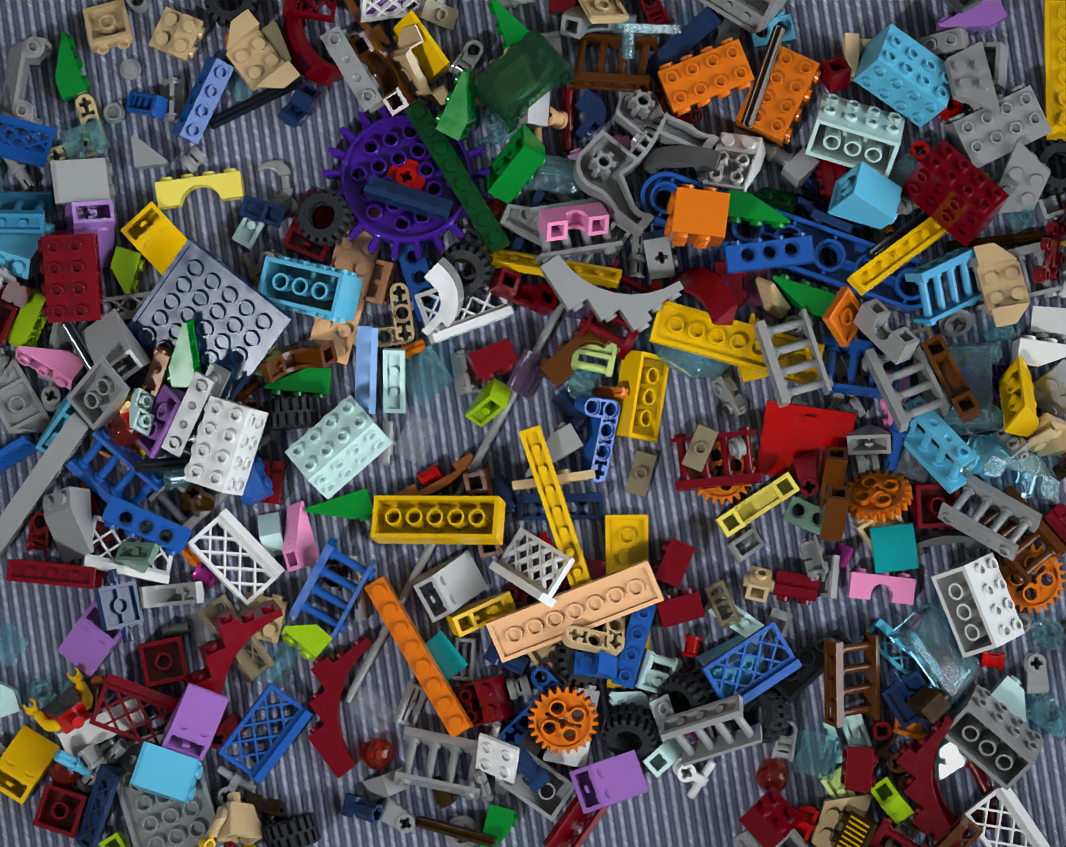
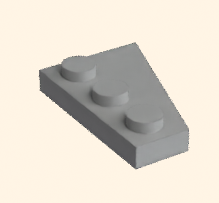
M508 204L504 209L499 225L542 247L537 223L526 220L525 213L531 207ZM562 240L550 241L552 252L558 251Z

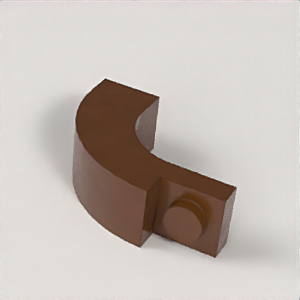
M310 340L290 344L268 353V358L260 362L264 383L271 384L295 370L304 368L325 369L336 362L338 358L333 340Z

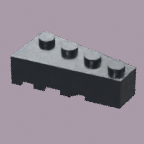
M839 628L793 653L795 658L800 661L802 667L773 685L789 704L824 673V638L831 637L843 642V645L852 643Z

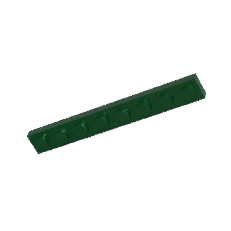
M423 99L404 109V113L485 246L490 251V254L493 255L509 246V239L444 133L436 130L438 123H436Z

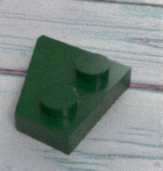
M763 187L753 193L755 197L770 207L789 214L802 208L799 205H795V200L798 196L806 200L809 199V196L805 194L781 191L769 187Z

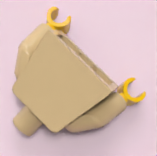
M239 792L228 793V803L218 807L214 820L207 832L209 835L208 837L200 838L198 841L199 847H215V837L217 841H231L241 844L240 847H256L254 843L263 838L261 832L262 823L257 817L254 805L241 803Z

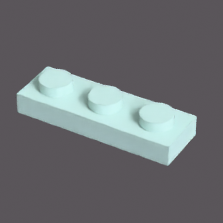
M384 348L383 413H405V349Z
M723 597L714 601L715 605L727 599ZM708 602L704 610L716 617L710 602ZM727 605L721 609H718V611L720 613L724 610L731 608V606ZM735 605L741 622L730 626L734 631L747 638L765 626ZM734 613L722 617V620H726L734 616Z

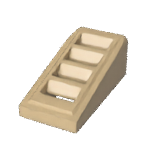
M757 277L756 283L766 313L777 319H782L791 308L789 303L774 282Z

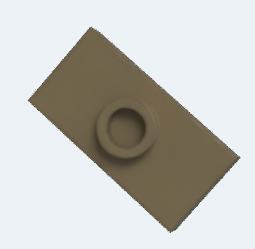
M421 0L417 17L453 31L459 10L435 0Z
M698 424L681 464L702 472L719 432Z
M636 450L625 492L646 497L657 456Z

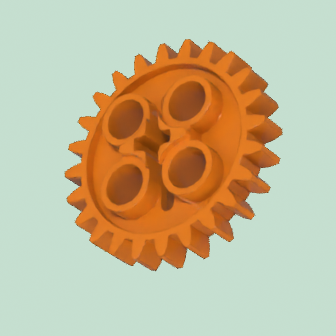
M720 440L714 442L711 451L719 450L721 452ZM709 454L710 471L713 477L718 472L715 467L722 465V457L720 461L715 462L710 458ZM730 454L731 460H738L741 464L739 471L732 472L735 475L743 474L745 470L744 457L736 459ZM693 468L688 470L689 474H692L691 479H700V471ZM752 484L731 486L727 491L721 488L701 489L696 496L704 494V501H707L710 497L712 498V504H715L717 499L720 500L721 505H724L725 499L731 504L733 503V496L740 500L739 492L747 494L744 487H752Z
M880 470L876 474L869 471V475L861 474L860 479L853 478L854 483H847L850 496L847 514L850 513L851 518L857 517V521L865 519V523L873 520L874 524H876L878 519L886 522L888 517L894 520L895 514L901 516V510H908L907 505H911V499H913L912 488L908 479L904 480L903 475L897 477V472L890 475L889 470H886L884 474Z
M1031 544L1029 550L1025 549L1015 557V560L1024 568L1028 558L1032 557L1035 559L1043 552V546L1039 545L1037 550H1035V545ZM1051 556L1029 575H1033L1042 565L1045 566L1041 572L1032 578L1034 582H1030L1027 586L1024 585L1019 592H1016V588L1022 584L1019 582L1016 584L1012 583L1010 576L1013 571L1000 559L1004 565L999 567L1006 582L1011 599L1015 606L1018 605V612H1022L1024 607H1026V613L1028 614L1031 613L1032 608L1036 613H1039L1040 606L1044 610H1048L1047 603L1055 605L1053 598H1061L1057 592L1058 590H1065L1060 586V583H1064L1066 580L1060 578V575L1066 572L1058 569L1063 563H1055L1056 557ZM1045 573L1050 576V583L1046 586L1041 583V576ZM1028 588H1032L1034 591V597L1031 600L1025 597V591Z
M558 684L556 685V691L548 687L547 695L541 691L542 699L534 698L537 706L530 705V710L534 713L528 714V719L533 720L528 722V727L533 728L530 731L531 736L537 735L535 742L539 743L542 741V749L549 746L550 753L556 748L558 755L561 754L562 749H565L567 754H570V748L578 752L577 745L579 744L585 748L584 740L592 741L589 733L596 734V729L593 726L598 725V720L593 719L598 717V712L593 711L596 705L595 703L589 704L591 697L587 696L584 698V690L577 693L576 686L570 691L568 684L565 685L564 690H561ZM556 702L562 704V707L558 710L551 708ZM575 710L583 712L579 717H574L571 714ZM564 716L567 718V720H563V722L559 721V719H563ZM547 722L555 724L551 729H545L543 726ZM568 729L575 731L572 736L564 735V732Z

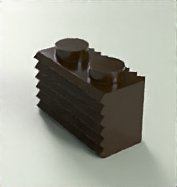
M925 685L906 702L917 717L930 723H935V720H938L941 714H944L945 711H948V708H951V705L948 703L949 697L942 690L938 691L935 687L929 688Z

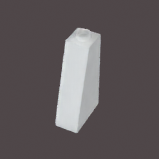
M590 684L585 687H578L577 693L584 690V698L587 696L591 697L589 704L595 703L596 708L593 711H596L600 691L596 690V686ZM575 710L572 712L571 715L574 717H579L582 715L583 712L581 710ZM564 716L560 722H563V720H567V718ZM568 729L564 732V735L572 736L575 731ZM584 740L585 748L580 744L577 745L578 752L570 748V754H567L566 750L562 749L561 754L558 755L556 748L550 753L549 746H547L543 754V760L580 768L585 767L590 741Z

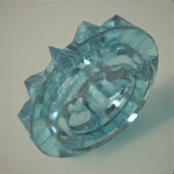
M1053 616L1042 617L1034 623L1032 637L1039 648L1046 651L1056 650L1063 645L1062 642L1066 637L1064 635L1065 628L1060 624V620H1056ZM1051 628V632L1056 634V636L1048 638V634L1042 631Z

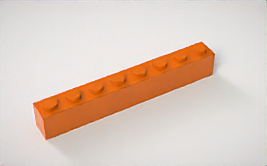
M381 577L364 587L451 738L473 727L468 715L387 577Z

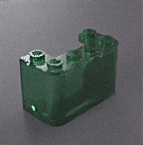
M530 30L517 45H511L507 49L506 54L501 58L494 59L489 68L475 75L473 78V89L476 98L510 134L517 128L515 121L518 117L522 119L524 112L552 88L556 87L558 89L561 87V82L568 86L575 80L572 66L538 30Z

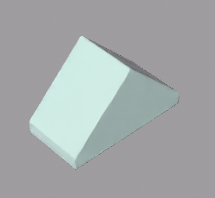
M279 512L258 515L259 537L262 546L272 557L283 555L284 536Z

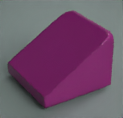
M842 543L836 544L831 555L840 556L839 567L845 568L854 548Z

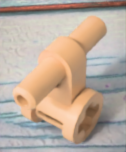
M549 106L548 126L552 125L557 130L564 129L568 123L567 113L561 110L556 111L555 108ZM534 128L533 134L542 142V128Z

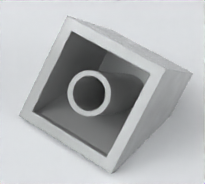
M106 158L50 161L55 204L61 209H64V206L71 202L113 200V197H116L115 185L111 184L110 176H113L112 163H108Z

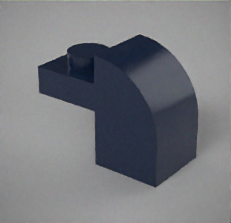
M303 82L295 90L290 102L280 111L278 118L293 128L301 127L315 108L322 93L306 82Z
M587 89L575 105V110L586 117V120L575 132V137L581 141L585 137L588 139L595 131L594 125L602 130L606 120V107L603 101Z

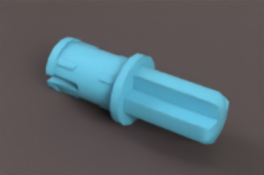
M63 750L55 752L54 761L66 766L69 771L78 772L85 777H89L92 774L93 770L89 772L87 769L89 766L78 755H71Z

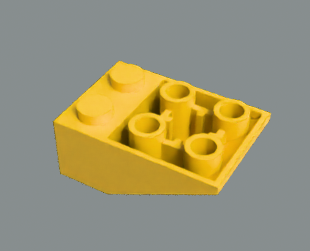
M152 201L120 230L162 276L187 242V238Z
M24 724L0 757V791L20 804L26 803L53 761L55 752L61 747Z

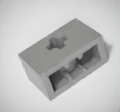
M665 229L642 233L650 280L676 276L674 268H678L677 256L672 255L671 248H675V246L672 245V242L667 241L668 236L664 235ZM658 252H663V256H659Z

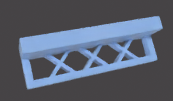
M357 325L355 401L369 414H375L379 326Z

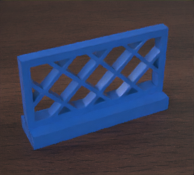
M0 114V122L5 124L0 126V157L45 168L56 128ZM18 127L25 128L26 130L20 131ZM11 130L13 134L8 135L5 131ZM38 133H44L48 135L41 137ZM32 135L35 139L29 140L26 136Z
M22 434L0 448V474L39 451L35 448L36 444L30 434Z
M771 621L701 667L719 700L740 694L743 698L744 706L802 667V665L793 655L775 622ZM772 628L775 633L773 643L764 642L765 632ZM752 641L758 643L755 655L745 653L747 644ZM762 644L772 646L770 658L760 656ZM777 647L783 648L787 654V657L781 661L774 660ZM733 653L740 654L738 667L728 665L729 656ZM745 656L754 658L752 670L742 668ZM759 659L769 661L767 670L763 673L756 671ZM715 665L723 666L720 679L713 678L709 669ZM727 668L737 670L734 682L724 680ZM741 671L751 673L750 680L745 685L738 683ZM723 683L733 685L732 692L727 697H724L721 692Z
M270 682L217 752L261 784L313 714L307 707L298 703ZM273 690L278 694L279 702L267 704L266 696ZM293 704L297 707L293 715L284 716L283 705ZM280 706L281 717L269 719L268 708ZM265 708L266 719L254 721L253 713L258 709ZM282 721L281 731L271 733L270 723ZM267 723L268 734L256 736L254 725ZM252 726L253 737L241 739V729ZM269 738L268 748L258 751L256 740ZM254 741L255 751L243 753L241 743ZM238 743L240 754L230 756L225 752L229 745ZM255 755L256 764L250 770L244 765L243 757Z

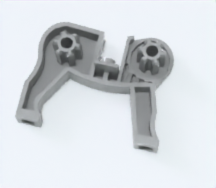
M641 89L635 90V92L622 93L612 121L634 137L627 149L602 129L579 153L573 166V176L579 188L586 194L598 199L608 210L612 219L637 239L655 217L650 213L640 211L636 207L624 177L630 174L644 160L656 140L668 146L687 145L712 149L719 140V137L715 134L703 133L691 124L669 115L667 111L664 114L656 95L649 90L642 92Z

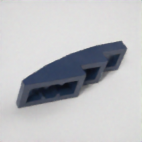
M707 6L648 59L647 72L655 81H658L657 73L660 71V66L672 62L673 65L677 64L680 58L696 48L723 21Z

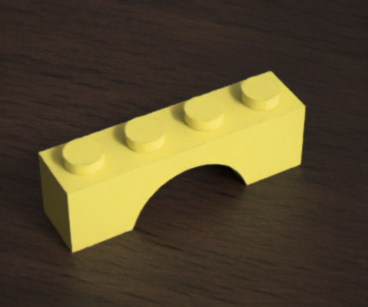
M236 168L223 170L224 173L215 174V171L203 172L202 176L194 177V174L182 175L181 179L173 180V177L160 178V182H155L158 208L160 210L182 208L187 195L198 188H209L216 191L224 202L241 200L245 195L242 173L236 171Z
M786 472L716 518L715 522L727 538L800 489L789 472Z

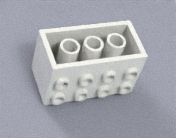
M210 396L204 406L205 414L203 420L198 425L197 439L191 447L192 455L184 470V480L222 493L243 496L269 413L230 400Z
M993 552L959 563L931 577L963 658L997 648L1025 633Z

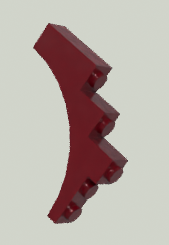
M275 600L264 601L260 605L251 609H245L237 615L230 609L213 616L212 620L218 639L210 640L198 647L204 668L195 670L185 676L187 685L192 683L222 695L227 672L242 646L265 625L283 616L282 609Z
M362 636L352 643L354 648L348 652L344 649L335 656L337 660L335 662L330 656L324 658L322 655L312 663L314 667L310 669L326 691L323 692L320 689L311 696L313 701L309 705L324 725L321 726L320 723L309 730L311 735L307 738L338 779L357 765L347 748L342 734L340 700L344 684L352 667L360 656L373 645L369 637L366 639Z
M947 715L942 721L937 720L930 728L931 732L928 735L924 734L919 741L913 738L908 744L904 742L897 751L899 756L896 761L911 773L905 780L907 785L904 790L905 794L918 803L913 809L914 816L911 822L936 842L957 820L940 792L936 777L938 747L953 723V720ZM967 828L962 835L967 836L969 829ZM955 841L950 847H960V841Z

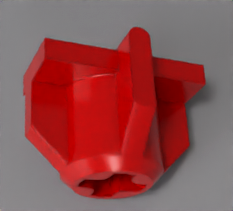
M950 95L947 107L937 114V116H940V123L947 122L949 118L961 114L965 110L960 102L953 99L952 95Z
M805 804L795 808L803 818L794 828L803 840L808 841L812 830L816 829L815 822L820 810Z

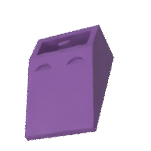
M981 0L982 3L962 14L957 12L953 17L949 14L941 18L939 23L936 24L937 27L933 34L958 27L966 30L968 35L984 34L1000 25L1008 15L999 0Z
M113 200L71 202L65 205L67 230L98 228L100 267L111 268L115 240Z
M94 600L57 651L91 678L121 641V630L103 632L97 602Z
M188 683L163 731L161 747L202 761L211 745L229 697Z
M635 750L569 772L584 814L649 791Z

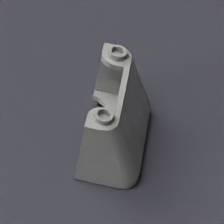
M29 37L11 46L0 114L42 125L43 121L34 115L33 105L25 101L30 66L41 67L44 59L53 58L55 48L46 38Z

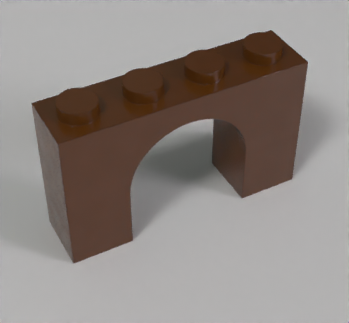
M826 445L819 481L821 540L842 542L850 501L849 487L844 486L848 463L847 447Z

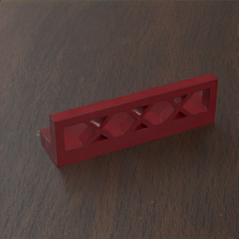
M576 795L545 838L543 844L546 847H567L568 844H571V847H581L609 806L596 810L595 814L590 817V813H583L578 796ZM584 826L583 831L578 835V830Z

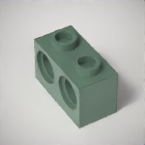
M798 494L797 497L791 496L781 520L820 537V525H816L812 521L813 514L819 513V503L813 505L809 503V498ZM795 504H800L803 507L804 511L801 516L793 514L792 508Z

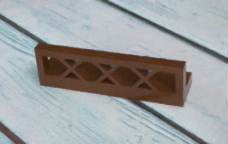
M962 814L932 847H950L955 841H960V847H970L983 833L984 829ZM968 826L975 831L972 836L962 835Z

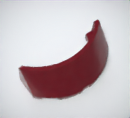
M304 0L297 4L298 10H308ZM292 15L290 19L284 18L282 36L290 53L294 68L308 80L330 87L342 80L344 76L338 66H334L322 59L310 46L304 33V28L307 27L305 18Z
M689 268L677 274L662 288L664 289L680 281L684 289L679 292L681 294H691L697 298L707 310L713 324H733L738 303L736 298H732L729 291V283L719 273L711 271L709 268Z

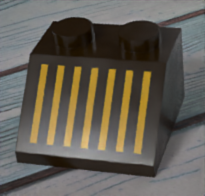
M848 804L846 809H842L838 818L839 825L837 829L834 828L832 830L829 841H831L832 847H868L878 825L872 814Z

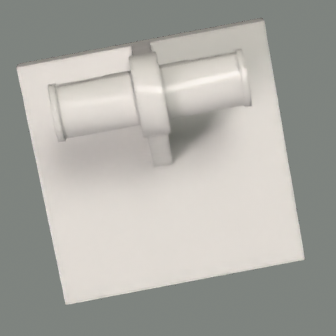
M496 721L492 723V731L489 732V736L483 733L479 734L475 768L514 784L516 782L520 748L501 741V723Z

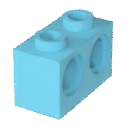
M785 12L777 13L764 29L766 31L765 37H758L756 33L749 32L752 51L766 49L773 27L778 24H784L787 27V32L784 33L781 45L794 43L796 36L791 14L785 15Z

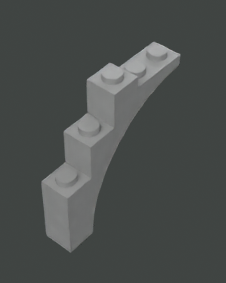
M557 255L539 268L567 312L573 310L575 313L585 306L583 302L586 301L599 322L604 319L606 323L618 316L616 314L618 311L631 332L637 330L640 333L650 326L648 322L652 320L648 312L651 311L653 314L663 308L662 302L667 299L672 302L681 296L679 291L684 289L681 282L678 281L664 289L650 293L632 295L614 293L598 288L582 279L568 267L560 255Z

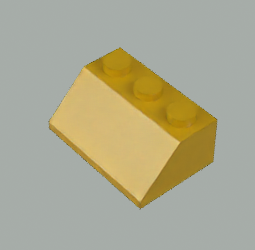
M411 10L392 29L394 33L392 38L397 44L402 28L414 24L417 25L424 42L411 50L419 61L422 74L425 75L431 84L449 71L450 62L416 14Z
M1018 355L999 379L998 385L1004 432L1028 438L1037 429L1039 419L1036 413L1037 403L1034 398L1032 375L1023 357Z

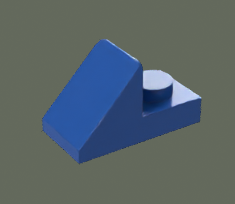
M599 651L598 654L575 652L573 675L616 680L618 657L603 651Z

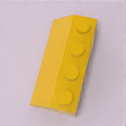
M630 350L625 359L621 360L618 386L628 388L629 392L627 393V398L615 399L620 406L616 436L650 442L658 441L671 358L644 351Z

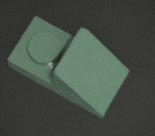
M122 541L114 560L140 573H145L148 566L153 565L160 546L152 542Z

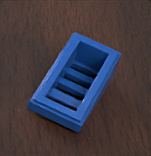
M130 90L125 111L163 120L168 109L169 99L160 95Z

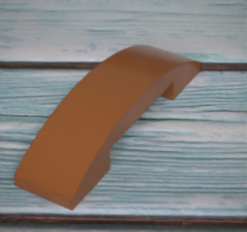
M345 0L358 26L363 31L371 28L368 22H360V10L353 0ZM380 25L372 28L381 44L386 48L391 47V42Z
M470 453L453 462L452 464L456 471L420 491L413 484L395 495H435L457 482L469 468L474 457Z

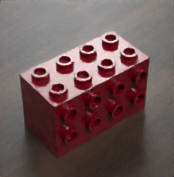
M945 140L918 163L902 188L903 194L965 247L990 225L1010 196Z
M98 228L45 231L40 239H38V251L43 253L42 261H40V274H44L45 278L43 283H41L42 296H46L45 304H43L44 317H48V323L101 320L104 315Z

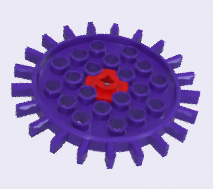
M428 101L426 105L432 114L433 101ZM384 106L380 109L383 118L373 123L369 121L367 115L362 111L358 112L359 121L365 128L357 136L343 126L340 129V134L343 138L351 142L346 152L333 147L328 148V155L342 160L340 170H323V178L340 180L341 189L334 192L343 197L353 210L351 215L354 217L357 225L349 232L348 240L352 242L362 231L367 232L373 236L368 246V253L371 255L377 250L380 241L393 244L391 249L392 261H397L400 245H413L414 256L417 261H421L422 249L420 244L432 240L439 253L443 254L445 247L440 236L449 230L453 232L456 238L464 240L465 234L456 223L462 216L467 218L468 216L418 134L416 133L414 137H407L405 135L408 129L414 128L404 110L403 114L390 116L387 107ZM473 128L468 137L459 141L444 134L472 181L476 178H487V175L490 174V169L474 170L470 161L485 154L484 146L467 151L462 143L472 135ZM388 137H395L397 139L393 145L386 144L385 140ZM373 144L377 149L374 152H367L365 147ZM416 148H422L425 152L422 156H415L413 151ZM395 156H402L405 159L401 164L393 162ZM381 163L385 167L382 171L377 172L373 170V166ZM424 167L432 169L430 175H423L420 171ZM356 171H362L365 175L361 179H355L353 174ZM373 175L429 193L430 187L437 186L440 188V192L435 194V196L453 201V206L447 223L431 218L421 222L416 219L418 214L400 208L391 210L388 204L361 197V192L364 190L365 185H368L370 177ZM410 177V180L403 182V179ZM479 190L483 199L488 201L489 193ZM372 209L380 211V215L376 218L370 217L368 213ZM403 220L408 223V226L405 229H399L396 227V224Z

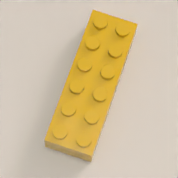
M374 495L370 537L378 544L503 545L506 502L500 496Z

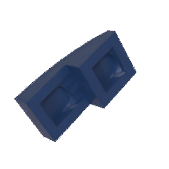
M244 195L238 216L280 228L286 208Z

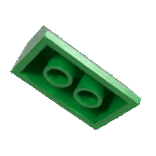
M525 124L520 126L488 167L490 174L487 175V192L507 204H510L513 199L518 198L522 187L532 180L534 172L538 167L541 168L546 161L545 146Z

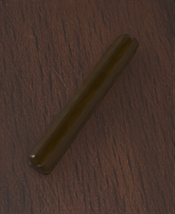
M418 816L415 826L418 828L487 847H495L497 843V837L424 816Z

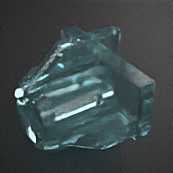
M589 371L575 372L567 383L569 395L576 400L581 394L591 393L600 374L596 373L593 375Z

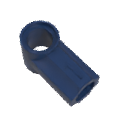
M565 389L551 401L567 417L566 420L578 432L590 422L591 416L580 413L575 409V399Z
M493 640L483 659L499 667L503 666L519 675H522L529 661V658L522 655L502 663Z
M525 748L519 751L517 770L523 776V780L528 787L536 793L552 779L542 766L534 761Z
M346 793L341 815L363 819L372 823H378L383 817L382 805L364 800L365 797Z

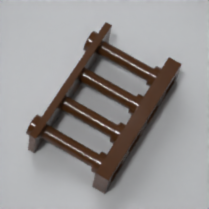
M587 33L581 39L572 37L574 46H578L575 69L565 71L564 79L567 88L635 92V90L641 89L642 92H647L648 90L652 92L651 77L647 76L646 72L650 51H658L659 49L656 37L650 35L626 36ZM587 47L599 48L596 70L594 72L583 71ZM608 48L620 49L617 72L604 73ZM629 50H641L638 74L636 75L625 74Z
M1009 485L1003 491V493L1030 507L1012 485ZM992 509L979 519L978 522L986 526L1000 513ZM1042 519L1035 533L1031 532L1029 536L1018 544L1016 557L1036 540H1041L1046 545V550L1024 568L1015 559L1012 561L996 552L1014 572V578L1025 586L1029 585L1032 581L1029 574L1051 556L1059 560L1066 554V546ZM1012 521L1000 530L998 534L1006 538L1019 524Z
M866 631L863 632V642L845 645L840 640L831 637L824 638V710L826 724L836 728L844 727L845 717L863 713L866 717L876 721L880 720L881 644L879 635ZM864 650L863 663L843 666L844 653ZM864 671V684L844 687L845 674ZM864 692V705L844 708V696Z

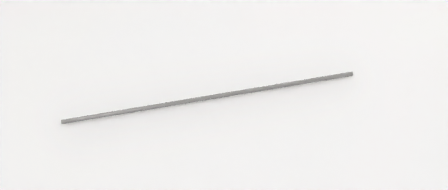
M609 214V225H610V223H611V221H612V217H611V215ZM602 234L593 236L591 240L592 245L601 242ZM594 254L583 255L580 262L589 264ZM560 300L511 388L507 407L496 416L468 469L478 468L564 310ZM464 479L460 482L453 496L464 495L466 491ZM437 544L426 545L399 595L403 606L413 589L411 580L422 573ZM385 623L343 699L350 704L390 632Z

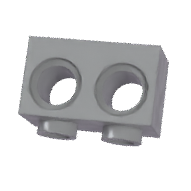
M961 27L919 38L920 44L942 60L970 47L968 32Z

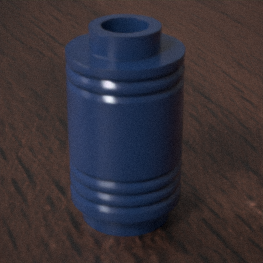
M502 474L492 478L494 496H500L506 502L505 515L515 512V507L518 506V503L507 477L504 478Z

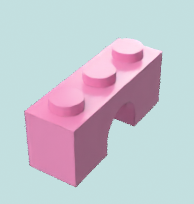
M601 202L539 210L538 229L546 242L567 239L569 229L583 230L587 236L608 234L609 213Z
M855 568V572H849L847 597L870 600L872 589L876 585L883 584L889 589V602L913 605L916 579H911V574L898 573V577L889 576L890 572L868 574V569Z

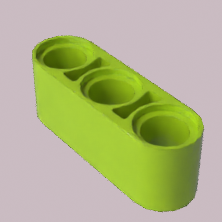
M37 288L31 289L32 292L25 307L20 308L8 335V343L15 347H35L48 317L43 315V304H45L46 296H42V291Z

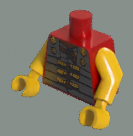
M74 667L77 671L74 677L67 672V677L72 683H76V686L73 685L41 708V711H38L34 699H29L33 705L30 708L23 704L26 714L34 715V719L45 731H61L64 734H68L75 728H81L84 722L91 717L89 709L92 706L93 695L85 681L82 682L83 675L78 668Z

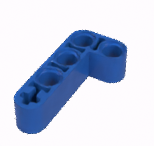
M581 394L575 400V409L580 413L591 416L580 471L595 469L596 478L589 480L602 482L608 472L620 406L616 401L603 396ZM590 402L589 407L586 409L587 403Z
M540 663L534 666L531 679L540 691L502 727L501 741L514 746L533 729L529 728L528 724H523L520 718L528 716L529 713H534L530 710V705L535 706L534 698L542 699L541 691L547 695L548 687L552 688L557 684L564 690L565 682L546 664ZM538 671H544L547 677L541 680L535 674ZM559 702L554 703L551 708L554 709ZM517 726L518 729L515 731L514 737H507V732L512 733L515 730V727Z

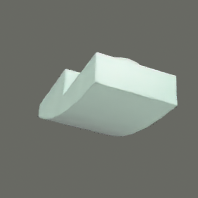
M134 388L129 411L130 428L145 436H149L155 415L150 413L155 396L141 388Z

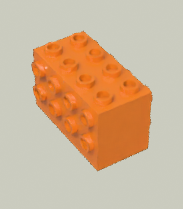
M733 37L721 41L720 47L715 49L711 45L700 50V55L693 57V54L686 55L680 58V63L673 65L672 62L660 66V71L657 73L672 115L678 113V116L690 112V107L698 105V108L710 104L712 98L718 97V100L730 96L732 94L731 91L734 89H738V92L752 86L751 83L755 80L740 40H734Z
M780 45L753 127L747 128L742 126L741 120L754 82L735 118L736 127L755 137H762L764 141L776 144L781 149H783L785 144L789 145L794 134V129L792 128L794 125H799L803 116L802 108L803 106H808L812 98V88H817L821 80L822 71H820V63Z
M681 184V187H677L675 192H671L668 201L667 214L669 216L664 230V235L668 236L667 241L672 242L673 246L684 247L686 243L694 244L693 248L706 249L708 246L720 247L726 233L730 193L716 192L717 188L703 187V190L694 189V185Z

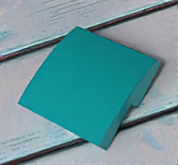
M912 522L869 527L874 571L876 574L918 568L916 540Z
M442 630L425 643L447 681L468 665Z

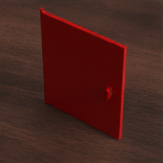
M767 400L756 473L761 472V475L780 477L784 473L789 472L793 479L798 480L793 456L815 453L819 483L826 445L848 448L847 434L854 429L856 413L791 403L786 407L779 408L777 401Z

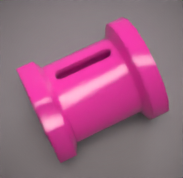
M200 562L191 579L202 581V583L207 585L208 589H211L218 577Z

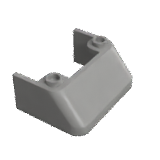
M787 0L699 1L750 33H758L766 28Z

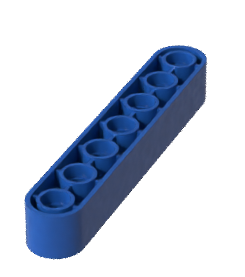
M660 172L651 176L644 183L639 196V210L650 213L655 217L650 225L665 229V223L669 214H667V209L661 208L656 202V197L659 193L668 192L671 194V192L676 191L677 187H681V184L694 185V189L703 190V187L713 186L703 185L699 181L676 173ZM717 188V191H716V192H724V193H727V191H724V190H721V189H718V188ZM775 208L773 209L790 220V224L784 226V229L772 228L771 224L763 223V226H754L755 233L753 236L743 237L737 230L738 224L729 223L727 219L725 238L720 247H714L724 251V247L728 246V242L741 241V244L750 243V239L763 238V241H770L773 236L790 235L793 237V234L806 233V236L812 235L815 262L813 264L773 269L839 291L842 286H849L856 298L867 302L877 298L887 309L898 313H914L922 308L918 285L916 292L908 295L901 290L900 282L905 278L906 272L926 262L912 258L861 296L847 279L859 270L862 264L871 261L870 258L866 257V254L876 244ZM766 247L763 249V254L766 258L774 257L775 253L772 248ZM794 248V250L790 252H786V254L790 256L795 255L796 248ZM823 249L832 250L836 256L834 265H823L819 260V252ZM742 251V258L753 259L751 251ZM932 278L928 279L929 282L927 283L930 302L935 296Z

